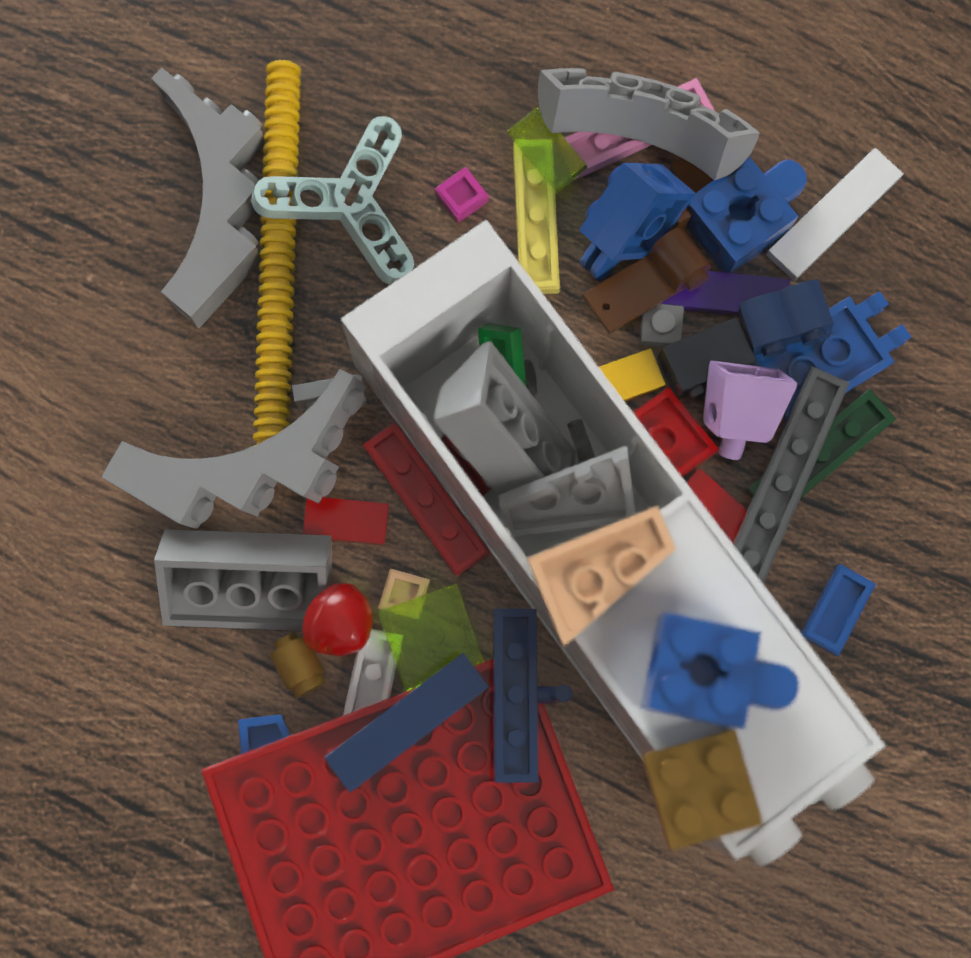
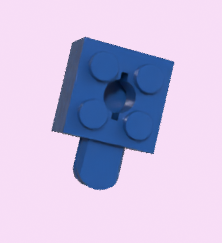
M748 156L735 171L728 176L713 180L695 194L687 206L691 217L686 228L722 272L734 273L781 239L791 229L799 216L788 203L797 198L803 191L807 182L806 172L796 161L786 159L763 174Z
M623 162L609 176L607 181L608 187L600 199L593 202L588 208L585 215L587 219L579 231L592 243L579 263L585 270L590 271L596 280L601 281L610 276L621 260L642 259L649 255L652 246L672 229L695 196V192L662 164Z
M665 612L657 617L641 710L731 729H745L749 705L769 710H780L789 707L795 701L799 692V681L795 672L788 666L757 659L761 632Z

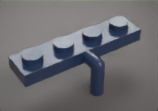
M493 609L494 783L538 782V704L567 702L572 698L573 694L572 689L564 684L559 686H537V609Z

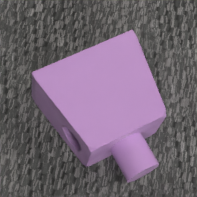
M710 360L703 420L704 424L716 436L722 438L718 453L728 459L740 460L746 441L767 443L772 440L796 390L797 382L780 369Z

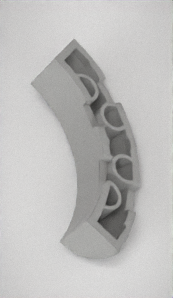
M579 68L540 70L538 82L539 108L544 123L551 133L596 132L639 140L682 157L704 171L713 180L728 176L739 168L751 154L760 134L749 123L731 111L724 109L719 114L701 105V97L699 95L660 81L620 72H613L610 79L586 76L585 69Z

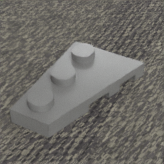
M627 445L500 494L499 507L505 529L508 528L511 532V537L614 524L636 515Z

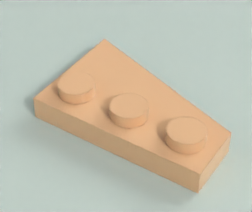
M658 506L527 558V563L562 647L676 550Z

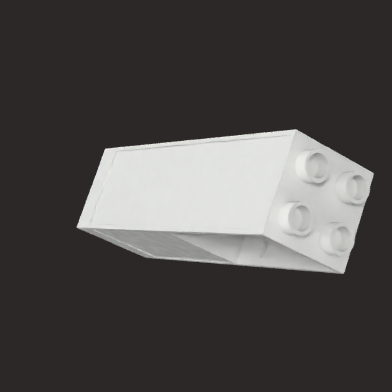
M487 220L341 318L355 367L531 609H537L539 620L642 761L641 754L731 729L641 710L658 616L667 612L761 632L757 659L786 665L795 672L799 681V692L795 701L789 707L780 710H769L749 705L745 729H736L764 825L702 842L703 845L736 861L749 855L758 867L766 865L788 851L801 838L802 832L791 818L805 807L822 800L829 810L838 809L858 797L873 783L875 778L864 765V762L885 747V744ZM487 323L521 328L526 388L575 449V465L627 445L635 514L658 506L676 547L675 551L564 647H562L527 563V558L608 525L511 537V532L508 528L505 529L499 507V496L493 489L484 496L480 495L440 440L443 433L439 431L434 421V411L440 388L479 348L477 328Z

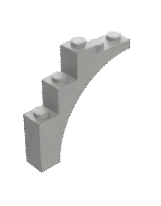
M161 68L151 80L159 96L174 109L194 137L201 161L203 178L202 206L194 239L185 259L161 293L174 309L199 329L262 261L257 249L258 240L241 226L255 212L251 199L254 188L259 181L245 167L263 149L266 143L264 142L261 130L263 125L251 112L245 110L242 113L232 104L222 112L209 98H205L202 101L196 96L194 88L181 75L176 74L173 77Z
M339 369L327 389L295 422L260 444L220 457L178 459L156 455L122 441L104 471L102 478L177 523L197 530L201 523L205 522L211 515L216 496L236 508L258 517L261 510H264L271 503L275 493L274 487L277 482L319 503L321 498L327 496L333 489L336 482V472L339 466L326 460L330 452L339 446L344 434L343 428L349 417L360 409L367 386L353 375Z

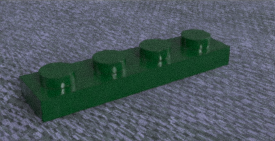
M868 389L835 416L800 498L896 420L895 416L871 389ZM761 478L745 490L751 499Z

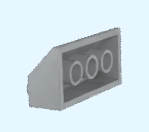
M491 341L482 344L440 388L434 411V421L441 433L447 435L459 449L463 459L471 463L482 476L484 483L489 488H492L498 496L575 466V449Z
M165 529L154 559L162 625L303 631V621L308 606L317 595L332 585L331 536Z

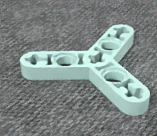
M379 116L369 123L341 178L270 176L264 177L257 182L252 193L251 202L259 215L272 219L340 220L376 275L384 283L391 285L413 270L414 259L411 252L372 196L401 141V128L393 119ZM384 131L388 136L378 152L376 149H373V146L378 138V134ZM363 159L371 161L376 167V174L373 176L362 175L357 169L356 162ZM353 184L361 188L355 197L354 203L348 206L344 203L345 197L349 194ZM266 190L273 191V196L278 198L275 205L269 204L268 198L264 197ZM289 190H293L292 206L288 205L290 198H286ZM304 190L315 191L321 198V205L318 207H308L301 201L300 193ZM368 223L377 225L381 229L382 239L378 241L367 239L362 232V226ZM387 243L390 244L387 251L383 250L380 254H377V251H380ZM390 260L393 262L399 260L402 266L399 271L396 268L390 270L387 267Z

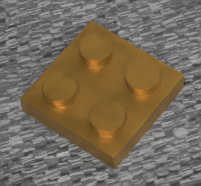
M730 729L641 754L669 850L673 851L764 825L736 729Z

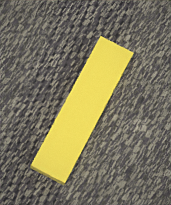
M553 140L514 141L518 262L542 294L559 293L560 280Z

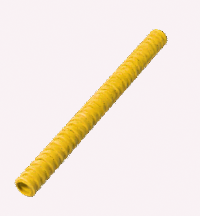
M277 60L266 66L267 88L265 89V95L267 98L265 100L266 111L264 112V117L267 121L264 123V130L266 132L263 139L266 144L263 146L265 154L263 165L265 167L262 170L263 177H298L296 170L298 159L296 157L299 154L297 147L299 137L297 134L299 132L298 121L300 120L298 112L300 102L298 100L300 98L299 88L301 81L299 77L301 75V68L291 61ZM266 190L264 197L268 198L269 204L275 205L278 198L273 196V191ZM289 190L288 195L286 197L290 198L288 204L289 206H292L291 200L293 190ZM261 216L263 226L260 228V233L263 237L260 239V246L263 249L259 252V256L263 261L259 263V269L263 273H260L258 278L262 284L258 287V293L262 297L258 299V306L261 309L257 312V317L261 320L257 323V330L261 333L256 336V341L260 344L256 348V354L260 358H257L255 365L259 368L255 372V378L259 380L255 384V391L259 393L254 397L255 404H258V407L254 409V415L258 417V420L253 422V427L257 429V432L253 434V440L257 444L280 433L290 425L286 418L291 416V411L287 409V406L291 404V398L287 394L291 392V385L288 384V381L292 379V374L288 369L292 367V361L288 357L292 356L293 353L292 348L289 347L293 343V337L289 335L293 331V324L289 321L294 318L293 312L290 311L294 307V301L290 297L294 295V288L291 285L295 283V278L292 275L295 271V265L292 263L295 260V252L292 250L296 247V242L292 238L296 236V229L293 226L296 225L297 219H272Z

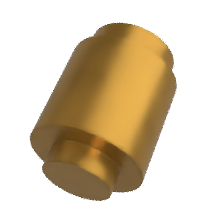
M296 632L273 643L276 650L269 656L287 691L292 690L296 698H300L326 683L322 675L325 669L316 652L305 645L303 636L298 638Z

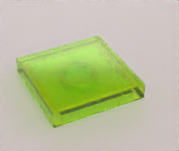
M457 583L377 611L404 691L417 688L462 653L466 655L473 666L484 662Z

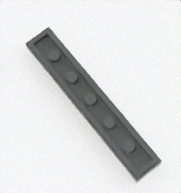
M813 366L806 374L733 542L734 547L762 584L770 570L849 386V382Z

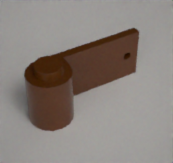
M678 227L657 240L650 249L649 255L583 293L582 298L607 333L611 334L687 288L689 291H693L699 288L708 280L707 272L711 265L684 228Z

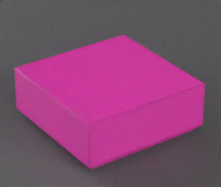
M464 167L434 188L435 195L457 223L489 202V195L467 167Z

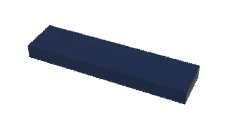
M462 653L324 758L349 793H351L489 686L466 655Z

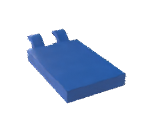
M880 291L857 306L849 296L829 308L834 325L831 332L826 334L827 338L824 341L811 346H803L802 342L786 346L787 351L772 358H764L763 354L755 355L757 361L753 366L780 369L797 382L796 390L783 415L785 421L789 416L806 374L812 366L849 382L846 393L894 363L889 353L905 344L911 338V335L903 324L881 338H878L866 320L881 313L884 310L883 308L889 305Z

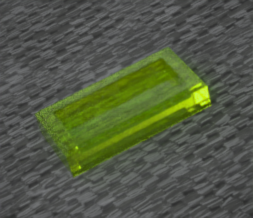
M538 106L507 131L510 138L556 193L587 169V164L563 135L550 132L544 123Z

